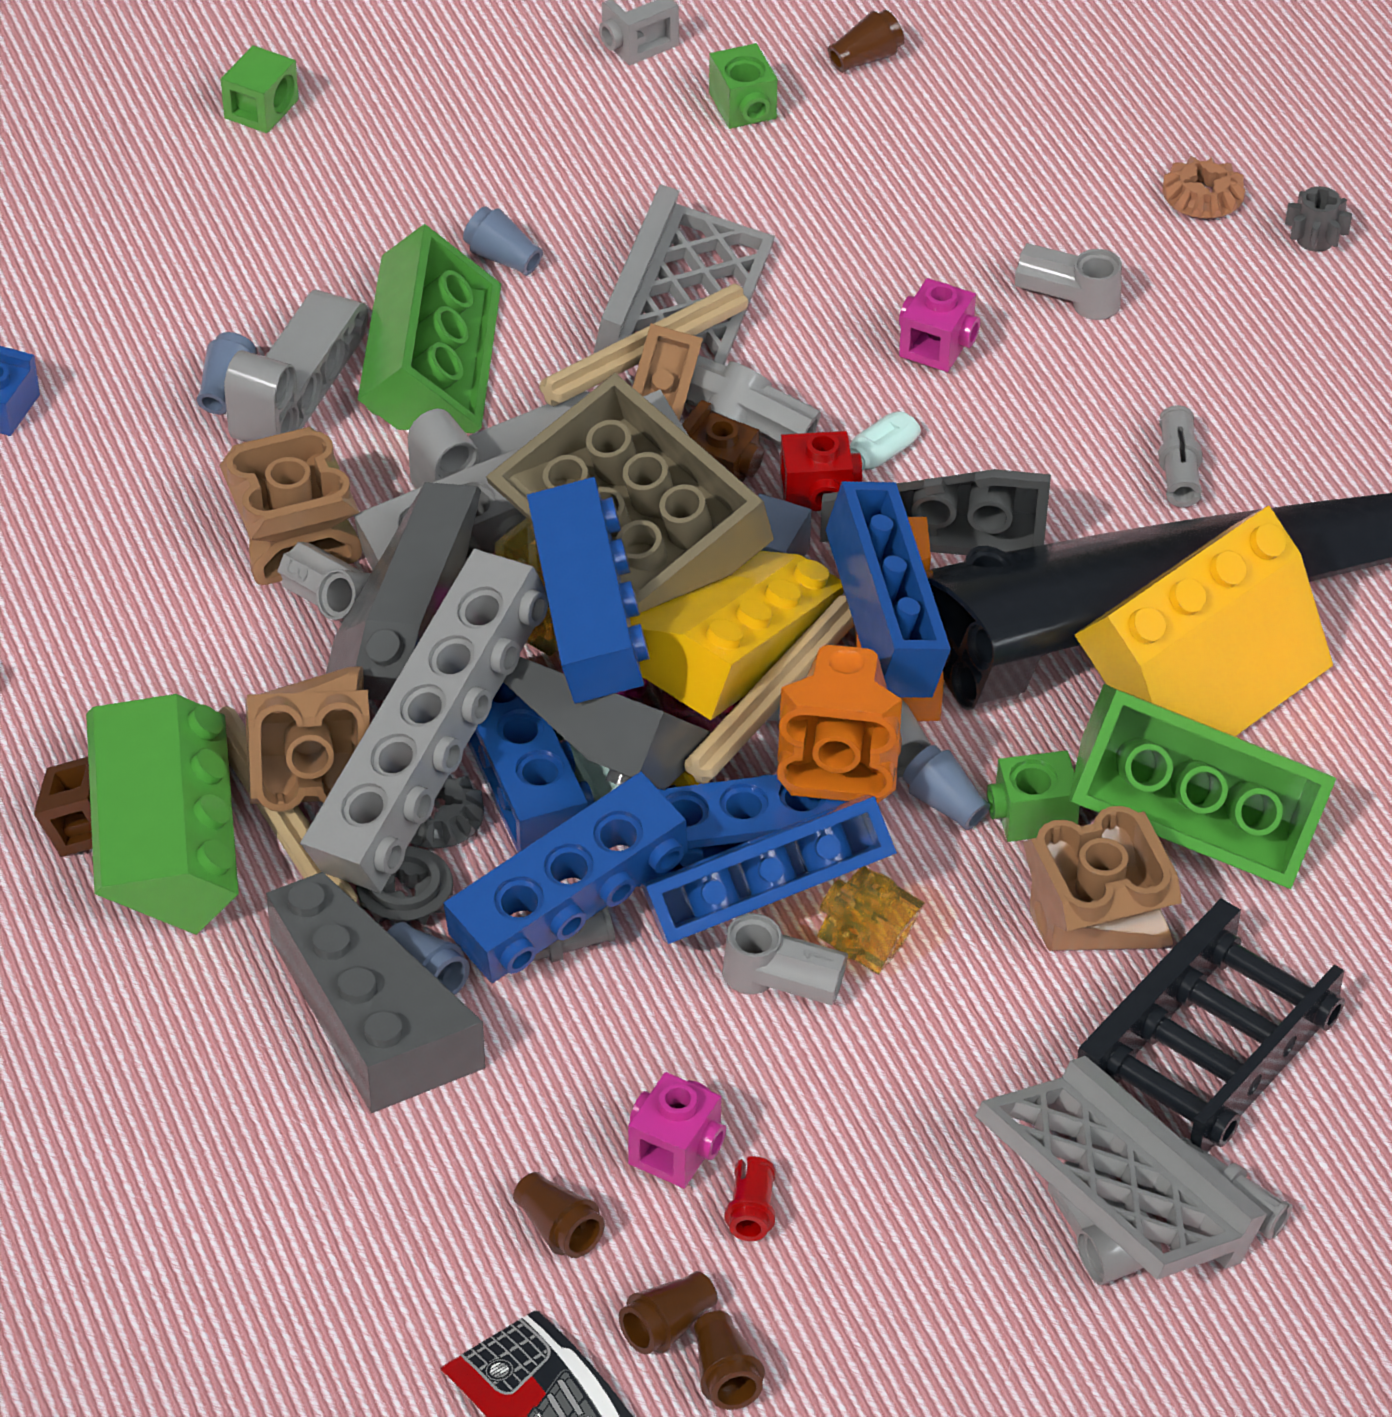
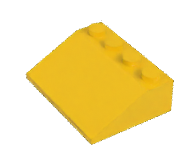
M1269 505L1234 524L1074 634L1107 685L1233 736H1237L1333 666L1301 553Z
M761 550L732 575L643 611L639 616L630 618L631 626L641 624L650 659L639 661L642 677L711 721L743 698L838 596L843 595L844 589L841 579L832 575L823 564L807 559L802 555Z

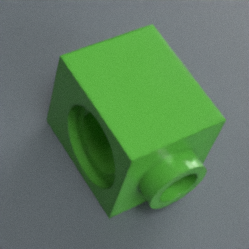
M757 43L709 53V94L729 129L776 119L778 79Z
M252 45L221 78L224 118L268 133L299 100L296 60Z
M1068 750L998 759L996 783L988 784L987 800L990 804L989 812L993 820L1001 819L1007 842L1037 838L1038 832L1044 824L1053 820H1068L1078 824L1080 805L1069 801L1075 772Z

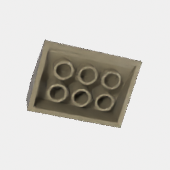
M617 373L611 375L486 476L488 483L531 522L532 518L527 494L595 477L601 498L613 497L621 531L611 533L612 541L622 538L631 573L620 575L622 583L632 582L640 613L732 575L774 540L764 501Z

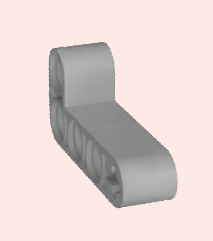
M312 290L265 357L243 350L238 351L229 363L224 381L230 436L249 442L302 429L360 344L368 321L367 305L320 290Z
M585 391L556 406L546 404L469 436L446 410L437 408L423 413L413 422L408 433L410 479L413 486L418 489L425 482H435L527 444L590 392Z

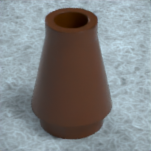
M883 10L879 13L871 11L837 42L828 46V55L834 67L843 73L850 68L896 55L897 48L904 44V34L899 22L890 11Z
M538 1172L527 1174L515 1187L513 1193L514 1202L524 1210L553 1253L567 1255L570 1258H579L589 1253L600 1241L604 1232L605 1222L600 1215L598 1205L594 1201L549 1181Z
M695 1271L685 1278L631 1294L628 1297L626 1306L619 1312V1325L624 1337L639 1353L647 1355L653 1351L658 1353L666 1352L705 1311L716 1305L718 1297L715 1286L704 1273Z
M716 1310L703 1314L694 1324L698 1345L701 1391L705 1397L712 1400L721 1409L736 1410L746 1407L754 1402L762 1392L765 1376L764 1366L736 1329L731 1316L727 1312Z

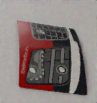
M532 1311L441 1367V1371L457 1385L485 1417H633L590 1362L539 1311Z

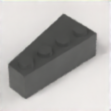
M324 872L266 893L271 941L371 1114L485 1069L483 1021Z

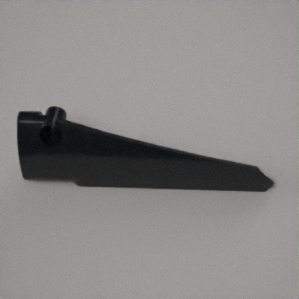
M1392 493L1271 508L1301 553L1309 582L1392 562ZM1261 509L1103 533L1004 552L992 546H978L970 550L964 562L926 570L925 572L951 648L943 668V679L957 702L966 710L1016 699L1020 693L1026 692L1042 656L1047 653L1080 646L1074 634L1225 530Z

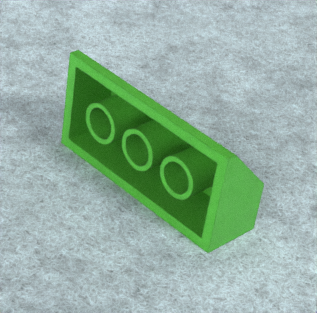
M425 223L381 257L358 401L364 404L371 413L380 416L397 430H409L413 422L420 415L438 408L450 413L465 433H475L482 428L501 283Z
M1104 684L1081 738L1069 801L1098 813L1112 806L1128 807L1138 813L1144 811L1158 837L1291 889L1337 778Z
M178 694L92 707L86 713L94 894L197 935L239 894L225 715L207 705H201Z

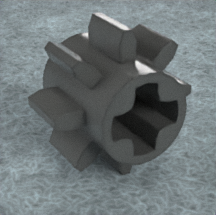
M1316 186L1307 189L1305 192L1300 191L1298 203H1288L1285 224L1292 227L1290 239L1297 240L1301 247L1310 251L1319 252L1328 250L1332 246L1337 247L1339 236L1349 235L1352 213L1345 211L1347 199L1341 198L1336 191L1328 187Z

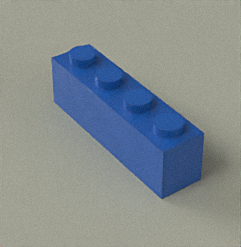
M595 477L527 494L561 666L574 704L644 686L639 661L650 659L641 624L631 626L630 618L639 616L640 611L632 582L622 583L620 575L631 573L622 538L612 541L611 533L621 531L613 497L601 498Z
M842 481L825 531L861 647L871 649L877 653L889 691L898 697L932 698L951 648L896 482Z

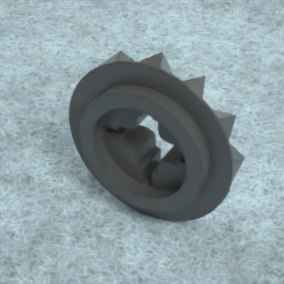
M449 774L435 798L443 799L445 805L439 808V812H435L434 819H430L429 816L424 823L420 824L410 842L411 844L425 848L451 847L464 842L479 829L484 818L482 791L472 787L468 776L455 779Z
M408 846L400 868L394 874H391L381 893L356 885L360 907L371 911L377 923L387 919L393 920L395 923L417 920L425 926L432 913H445L443 902L453 895V878L449 866L438 855L423 848ZM397 877L400 883H404L407 888H415V896L409 897L405 896L402 891H395V878Z

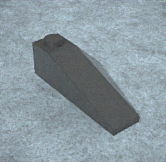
M993 469L896 483L907 517H927L930 552L967 555L971 549L978 546H992L1004 552L1044 545L1051 474ZM838 492L823 494L820 542L829 543L825 530Z
M429 482L423 484L336 633L326 674L346 667L362 666L364 690H368V699L385 700L465 564L481 490L478 486Z
M522 657L519 658L514 671L507 675L503 681L504 684L587 760L609 768L605 780L617 785H621L642 771L655 787L665 790L686 771L685 760L711 733L680 718L616 693L574 704L564 673Z

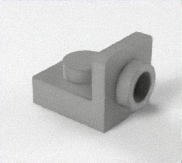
M614 0L602 2V23L599 25L602 42L607 49L614 51L629 66L679 46V5L674 0H655L626 12Z

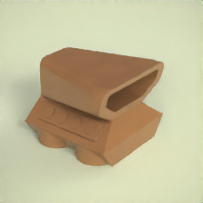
M306 427L232 446L219 466L249 535L250 567L256 583L268 585L282 581V577L277 571L283 554L292 550L297 542L311 543L347 564L354 563L360 559L362 555L361 543L355 529L348 521L349 518L360 512L350 492L349 478L340 470L334 456L332 440L326 434L315 431L311 427Z
M362 666L346 667L261 694L247 695L245 707L250 805L262 804L272 811L283 812L293 809L301 802L324 803L370 725L368 690H364Z
M1108 807L1099 812L1094 824L1080 826L1068 820H1053L1044 824L1039 830L1037 838L1023 842L1032 878L1030 913L1049 951L1160 949L1174 945L1161 908L1182 903L1178 874L1144 811L1138 813L1128 807Z

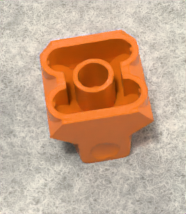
M837 645L822 646L816 654L807 677L781 687L777 779L790 795L840 801H851L864 795L875 796L877 803H879L896 790L898 756L901 753L902 736L900 733L902 699L887 689L879 658L875 651L867 648Z

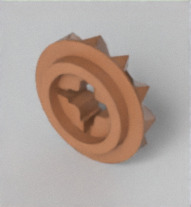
M1191 156L1186 164L1181 162L1173 163L1170 173L1164 174L1163 195L1174 209L1183 214L1197 218H1218L1234 212L1243 203L1245 196L1244 175L1233 172L1231 163L1219 165L1214 162L1213 157L1207 161H1199ZM1202 183L1209 187L1213 186L1212 192H1210L1209 188H1205Z

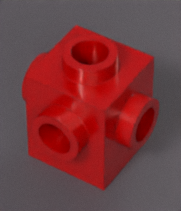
M847 431L781 435L780 480L783 500L809 508L811 512L821 511L823 494L838 492L842 481L862 482L860 453H851Z

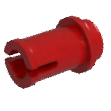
M749 1156L747 1157L746 1174V1163L743 1159L739 1160L735 1165L733 1200L725 1208L724 1220L730 1232L736 1238L743 1241H758L764 1238L775 1225L776 1212L771 1206V1196L776 1168L773 1163L765 1158Z

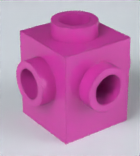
M926 278L915 297L909 295L901 308L899 325L901 326L899 357L949 372L963 348H971L977 338L980 318L974 316L976 293Z
M664 1072L651 1093L643 1091L631 1111L630 1124L628 1125V1164L685 1189L703 1160H713L724 1142L726 1125L721 1124L722 1096L711 1092L705 1085L699 1082L686 1081Z

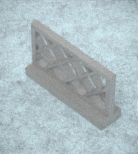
M660 184L602 315L593 354L634 334L635 331L650 326L651 323L654 324L704 299L692 301L683 289L686 287L702 284L708 294L712 295L722 290L715 279L734 275L743 288V293L750 304L772 249L775 236L679 205L677 200L680 190ZM683 225L702 231L706 238L688 242L679 228ZM741 244L757 249L758 252L757 254L737 258L729 246ZM715 250L723 260V263L706 267L698 254ZM684 259L692 271L674 276L665 263ZM670 292L678 305L659 309L651 297ZM747 309L728 318V322L717 324L695 335L703 338L702 343H706L715 356L713 361L725 365Z
M1086 1056L1070 1060L1062 1078L982 1101L975 1115L1157 1280L1213 1259L1225 1269L1240 1264L1267 1216L1266 1212ZM1013 1118L1034 1124V1128L1019 1124ZM1050 1130L1074 1137L1076 1142L1052 1135ZM1056 1157L1079 1164V1169L1063 1164ZM1095 1170L1119 1177L1121 1182L1097 1175ZM1102 1198L1123 1204L1124 1209L1109 1205ZM1141 1210L1166 1218L1167 1223L1141 1215ZM1148 1239L1169 1245L1171 1251L1162 1253Z

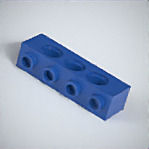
M502 683L492 700L487 718L481 724H478L468 741V745L517 853H519L594 803V798L589 784L586 781L578 782L574 774L576 771L575 760L568 741L565 739L559 741L555 734L556 730L506 684Z
M640 771L443 902L448 934L491 984L508 973H518L534 960L537 953L558 939L566 940L575 935L583 927L586 920L607 906L614 907L624 902L632 894L636 886L656 873L663 874L673 869L680 862L683 855L688 852L686 819ZM619 845L629 847L628 849L622 851H614L610 849L612 847ZM568 878L581 879L573 884L561 883V881ZM518 911L532 912L525 917L510 916Z
M777 774L708 782L705 784L666 788L665 790L658 789L686 819L688 852L683 855L680 862L673 869L663 874L656 873L642 883L849 801L792 796L777 779Z
M864 795L642 883L641 886L664 942L670 944L894 855L897 852L875 796Z

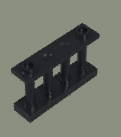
M1222 898L1211 907L1080 1045L1077 1057H1088L1115 1082L1126 1081L1191 1121L1193 1126L1190 1140L1207 1153L1215 1144L1219 1147L1227 1144L1239 1125L1241 1115L1320 1028L1327 1031L1334 1025L1345 1004V1000L1340 997L1345 970L1334 964L1314 987L1307 985L1241 946V938L1237 936L1241 909ZM1229 966L1296 1007L1277 1025L1206 981L1217 967L1223 970ZM1194 1003L1261 1045L1243 1064L1172 1021L1171 1018L1182 1005L1189 1007ZM1159 1041L1226 1083L1207 1102L1136 1059V1054L1147 1042L1153 1045Z

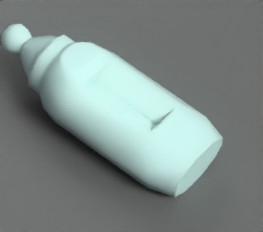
M897 411L887 414L856 435L850 444L851 453H860L862 471L876 468L914 443L921 432L920 425L905 412Z

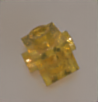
M864 866L859 868L847 883L838 878L827 892L820 906V910L826 913L827 916L817 937L833 946L836 950L848 953L849 959L857 961L879 975L903 947L925 902L897 886L888 876L876 873Z

